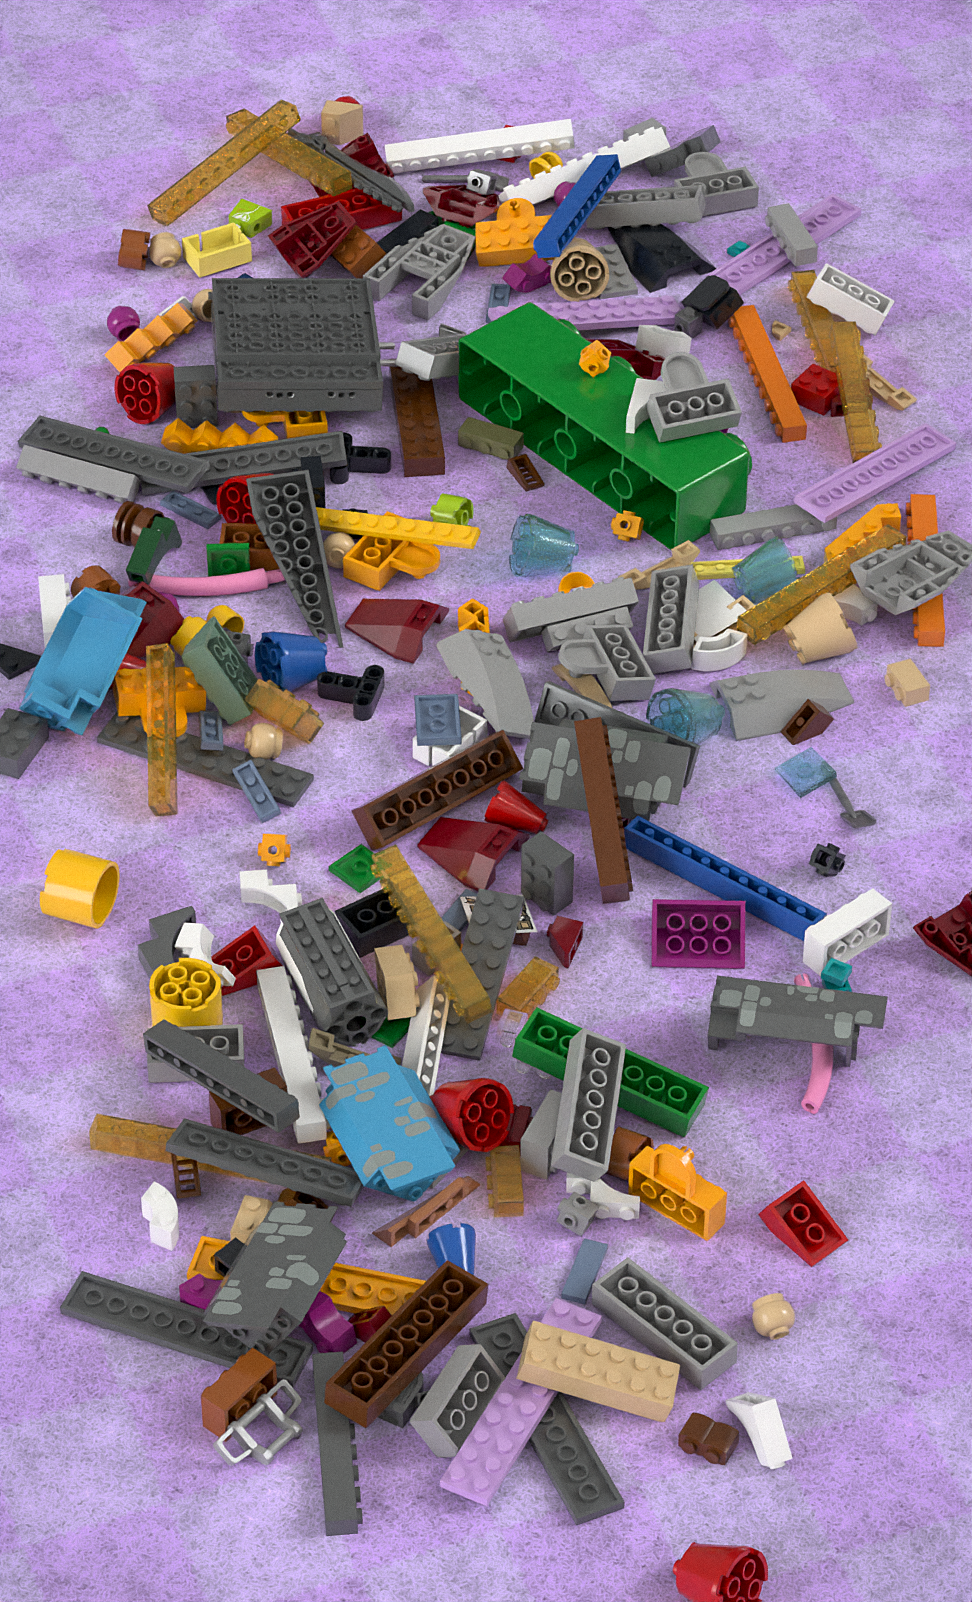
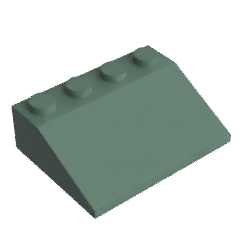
M214 616L209 619L185 646L182 653V661L194 673L196 682L203 686L210 702H214L221 718L226 719L228 724L232 725L252 714L262 684Z

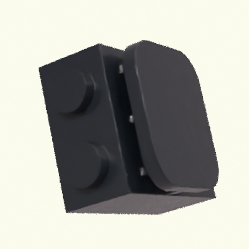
M708 275L681 301L685 308L689 306L702 313L703 323L715 329L722 326L744 304L737 290L730 287L726 280L716 275Z
M321 456L300 457L301 471L309 470L316 507L326 508ZM293 468V472L298 471L297 468Z

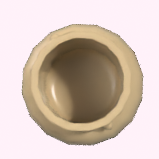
M159 233L150 239L149 256L154 264L162 268H171L181 258V246L172 233Z
M212 289L199 291L192 301L193 313L203 322H211L212 300H208V292H212Z
M336 532L324 540L323 546L326 561L330 567L343 568V557L355 545L352 537L347 533Z
M258 723L252 727L251 731L246 732L244 746L254 758H278L282 749V730L279 727L275 729L273 725L268 723Z
M769 1294L752 1303L754 1311L752 1322L759 1334L770 1337L771 1340H776L790 1333L789 1329L793 1327L795 1322V1313L791 1304L784 1299L783 1294Z

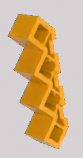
M176 303L164 316L157 315L144 329H136L124 342L118 341L104 355L121 372L128 365L141 363L145 359H151L163 347H169L183 334H189L196 327L194 324L198 320L183 303Z
M177 418L165 427L161 444L170 451L186 454L278 440V436L265 425L250 435L236 422L223 432L219 431L207 420L193 430L181 419Z
M898 503L877 504L825 547L823 567L826 580L838 579L842 576L847 579L848 565L865 557L866 550L882 549L883 535L900 534L901 514Z
M473 598L458 608L459 632L469 629L490 633L488 607Z

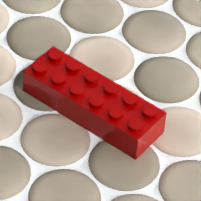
M358 188L281 206L282 225L337 201L344 206L357 222L356 225L362 230L402 221V212L392 210V206L388 207L382 204V201L373 199V195L363 193V189L360 190Z

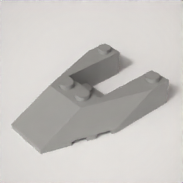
M442 224L425 232L424 236L419 239L412 238L404 246H395L363 275V278L370 279L373 299L380 301L410 273L421 276L428 281L412 294V314L426 320L431 319L440 310L460 277L475 243L476 236Z

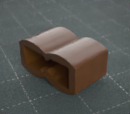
M692 1413L678 1435V1446L684 1452L703 1456L712 1464L726 1465L739 1444V1431L725 1423L715 1422L713 1419L700 1413Z

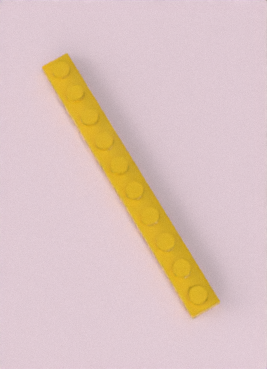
M316 507L320 530L466 549H474L481 534L479 527Z

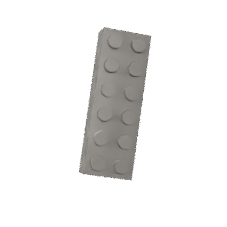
M703 185L607 191L587 218V228L600 230L604 227L616 229L628 225L639 227L643 224L657 226L661 223H668L670 225L678 224L679 222L696 223L701 221L706 207Z
M466 334L402 341L395 365L402 367L404 372L418 374V378L426 381L432 378L440 379L441 377L450 378L453 375L459 376V339Z
M693 564L652 571L643 656L653 674L684 670L692 666L699 581Z
M619 577L607 584L598 582L586 589L583 586L577 587L570 593L560 591L552 594V597L549 598L539 596L532 599V602H515L502 620L509 641L514 642L542 635L541 632L547 626L626 606L630 614L639 600L632 578L624 579V577Z
M585 1028L581 1029L570 1040L551 1161L552 1167L593 1182L608 1171L626 1044Z
M629 1257L592 1284V1304L658 1357L680 1364L679 1373L700 1390L704 1389L737 1362L738 1343Z

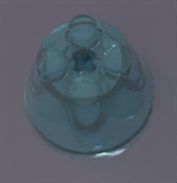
M533 514L520 515L514 524L510 538L513 541V555H509L510 569L513 575L520 577L571 572L573 558L579 552V545L575 543V532Z
M777 536L766 541L735 565V567H732L735 576L733 580L737 589H742L744 593L742 595L753 604L795 598L803 594L801 578H796L795 562L783 540H779Z
M675 688L663 689L654 693L649 700L646 711V719H650L651 725L697 745L718 734L722 725V718L725 716L724 707L719 705L716 698L711 694Z

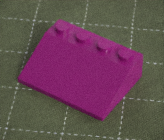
M653 899L652 967L745 969V901Z

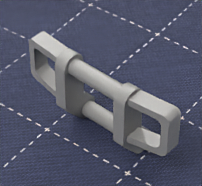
M281 1380L266 1394L259 1396L257 1403L238 1421H233L227 1427L228 1430L213 1443L214 1449L230 1466L235 1465L247 1455L252 1456L264 1465H268L274 1459L273 1456L293 1437L297 1438L303 1432L302 1427L296 1421L289 1418L301 1403V1397L286 1380ZM279 1388L292 1401L291 1406L285 1413L270 1398ZM262 1411L265 1412L277 1427L284 1431L267 1448L258 1445L244 1429ZM230 1434L245 1451L236 1458L223 1446V1441Z

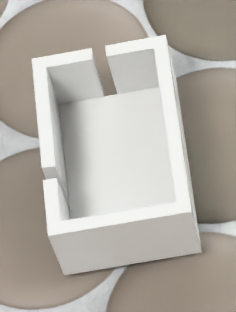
M459 706L462 744L417 746V737L415 736L413 738V758L428 766L430 764L434 766L488 736V720Z

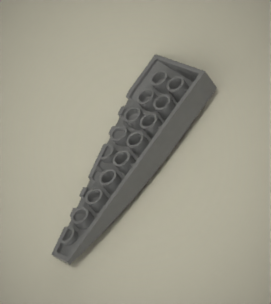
M309 470L247 478L246 482L253 517L312 635L317 637L321 643H324L328 639V634H336L339 645L336 648H344ZM319 633L325 635L323 640L320 639Z

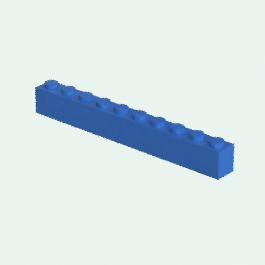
M618 154L598 155L594 158L534 239L533 248L537 252L538 258L560 257L562 251L571 242L621 173Z
M637 816L625 827L626 848L629 851L725 901H745L746 912L802 941L805 940V930L827 916L826 912L640 816Z

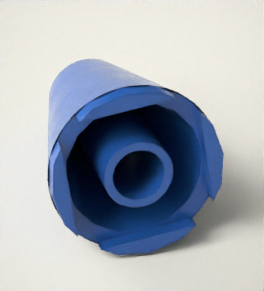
M460 1223L461 1227L453 1228L452 1224H446L437 1227L428 1234L429 1239L426 1238L427 1246L438 1269L448 1260L474 1275L476 1233L471 1225Z

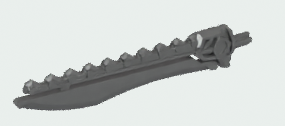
M292 128L288 129L286 137L291 139L289 149L292 153H296L297 156L307 162L317 161V165L326 167V170L335 173V176L345 178V182L354 184V187L360 190L363 189V193L373 195V199L382 201V204L388 207L392 206V210L396 212H402L403 208L409 212H414V204L410 196L391 177L355 161L330 143L328 138L322 136L320 132L306 134L299 133Z

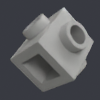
M573 1192L568 1199L564 1197L557 1208L560 1214L556 1222L582 1237L593 1222L599 1206L584 1196Z

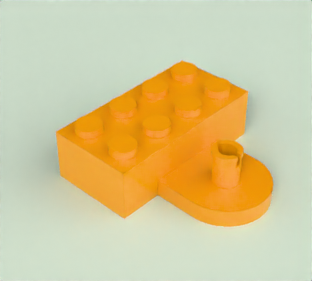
M513 198L505 201L497 211L496 221L476 223V256L479 267L509 265L512 263L519 264L530 260L534 254L537 255L533 248V241L552 215L536 216L533 204L523 198ZM555 257L543 258V259L546 260V261H549V260H554Z
M242 411L243 416L247 420L255 422L258 427L268 426L271 422H283L286 439L328 433L325 411Z
M388 511L383 515L404 518ZM363 536L343 557V577L380 591L399 570L412 574L416 579H422L427 574L434 572L440 565V551L433 544Z
M167 666L164 668L121 669L117 671L113 679V695L118 716L140 715L145 732L153 737L161 739L179 737L187 730L188 719L186 713L199 712L200 710L206 711V691L202 685L196 682L194 673L190 668Z
M661 1144L655 1150L646 1146L629 1163L628 1194L640 1196V1202L708 1241L725 1224L727 1192L721 1187L705 1180L701 1175L696 1174L695 1167L691 1162L695 1155L690 1148L684 1152L687 1146H682L679 1149L670 1144Z

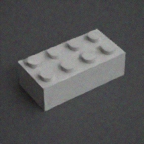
M243 1024L179 1027L181 1030L193 1035L196 1039L210 1045L213 1049L244 1066ZM147 1053L149 1083L193 1081Z
M481 1344L458 1345L409 1422L435 1456L455 1457L506 1377Z

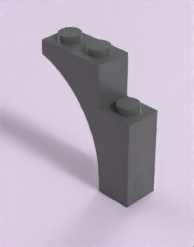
M714 125L698 130L685 140L647 157L644 161L651 177L685 165V159L689 155L697 152H709L721 141Z
M192 906L149 919L150 935L153 940L138 944L139 961L149 978H151L153 972L159 966L163 965L165 967L174 963L175 944L183 924L196 923V914Z

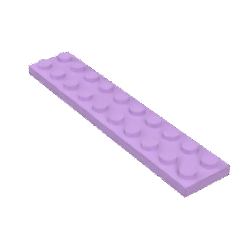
M831 194L798 217L815 243L818 244L861 216L862 209ZM771 233L708 275H716L726 280L730 287L736 289L739 295H741L791 262V259H788L785 250L780 247L779 241Z
M667 295L637 299L626 298L621 300L608 299L606 301L590 300L589 302L573 301L571 303L535 304L557 320L565 319L570 321L578 330L675 324V314L681 311L673 296ZM522 305L489 308L488 316L491 321H494Z
M925 423L795 495L794 503L815 516L818 520L826 523L955 450L957 443Z
M556 1298L541 1323L592 1338L602 1323V1316ZM521 1354L440 1480L441 1488L485 1506H488L559 1392L516 1379Z

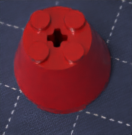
M134 363L126 366L116 376L114 384L117 403H121L127 412V417L138 424L151 423L160 418L176 403L174 365L170 363Z
M274 474L239 475L228 479L219 487L216 501L219 514L223 515L227 523L257 524L252 514L246 479Z
M477 1078L447 1082L439 1086L434 1094L429 1096L454 1140L469 1150L491 1151L498 1147L509 1133L506 1129L509 1124L510 1114L514 1113L513 1099L507 1087L496 1080Z
M693 1542L683 1554L681 1560L678 1559L674 1563L673 1574L676 1575V1586L679 1594L691 1602H762L758 1598L763 1581L768 1580V1565L763 1553L749 1546L699 1544Z

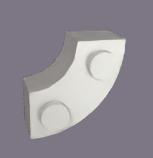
M639 325L636 349L640 351L647 350L649 355H660L666 358L676 352L689 353L692 338L684 332L667 330L657 325Z
M727 628L724 633L715 637H699L693 649L692 669L698 671H717L735 665L746 654L748 634Z
M153 1182L141 1198L142 1215L150 1221L151 1242L173 1251L179 1238L177 1204L172 1194L165 1187Z

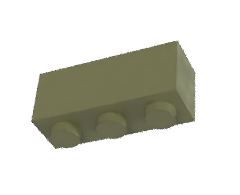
M468 417L458 430V445L508 460L518 456L524 448V433Z

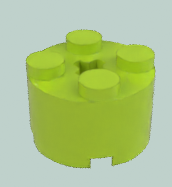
M444 493L440 495L436 505H432L430 510L433 522L471 526L468 525L469 518L473 519L474 514L473 503L470 499Z

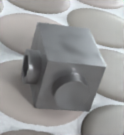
M480 169L470 170L466 179V189L484 195L494 194L498 175Z
M687 306L675 314L674 331L684 332L689 337L694 338L702 333L703 314Z

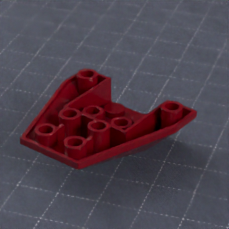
M368 133L359 136L341 149L342 152L355 161L394 179L393 172L388 164H385ZM320 166L307 177L319 197L356 189L354 184L345 182V178L335 176V173L327 171L326 167Z
M145 582L134 584L122 595L142 599L147 603L140 616L143 619L126 653L142 658L170 645L172 637L177 634L182 626L184 617L171 601Z
M363 598L345 623V628L391 657L414 664L423 651V636L433 622L437 624L442 623L449 613V608L421 599Z
M440 817L420 840L417 847L464 886L476 891L479 888L488 890L496 880L497 864L510 849L519 852L522 844L528 841L530 835L509 826Z
M971 891L963 897L960 904L936 919L929 916L916 924L913 929L928 947L972 977Z

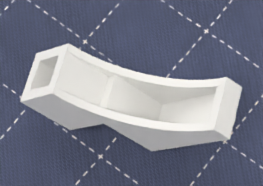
M267 870L239 871L242 903L262 904L279 913L302 905L301 893H297L296 884L273 885L272 879H268Z
M184 923L175 944V948L181 953V956L183 958L200 959L209 963L221 979V987L233 986L236 980L234 975L225 966L212 962L211 945L214 935L204 924Z
M567 1172L566 1193L590 1194V1201L599 1206L595 1217L600 1219L607 1217L622 1218L624 1220L639 1219L640 1196L616 1191L605 1184L600 1178L593 1182Z

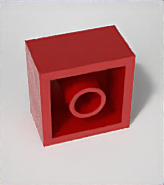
M812 364L791 383V390L798 405L824 416L831 410L832 399L846 388L847 378L819 365Z

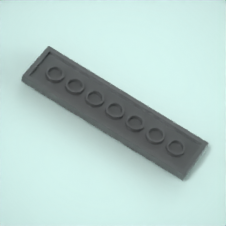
M545 682L534 722L559 726L563 718L579 721L601 717L602 725L607 724V726L668 735L667 743L691 748L683 787L686 788L690 783L700 745L553 682Z
M479 888L448 996L450 1003L441 1049L442 1054L481 1060L524 906V896Z
M185 1118L166 1143L165 1151L174 1153L177 1156H184L197 1160L200 1163H207L220 1167L223 1170L243 1174L246 1177H253L267 1181L270 1184L287 1187L293 1191L313 1195L316 1198L330 1200L339 1205L352 1207L364 1188L355 1169Z

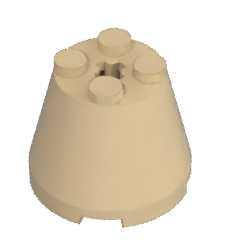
M574 237L562 251L560 257L554 258L550 269V277L554 290L558 295L568 301L579 302V300L596 298L604 291L609 281V268L604 256L591 243Z
M831 593L820 595L793 620L783 626L785 634L788 638H791L787 640L793 651L799 652L796 655L802 665L847 654L858 648L852 629L848 627L843 611Z

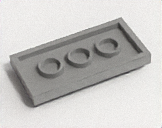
M609 244L595 247L604 256L609 268V281L604 291L599 295L600 300L638 294V288L618 245Z

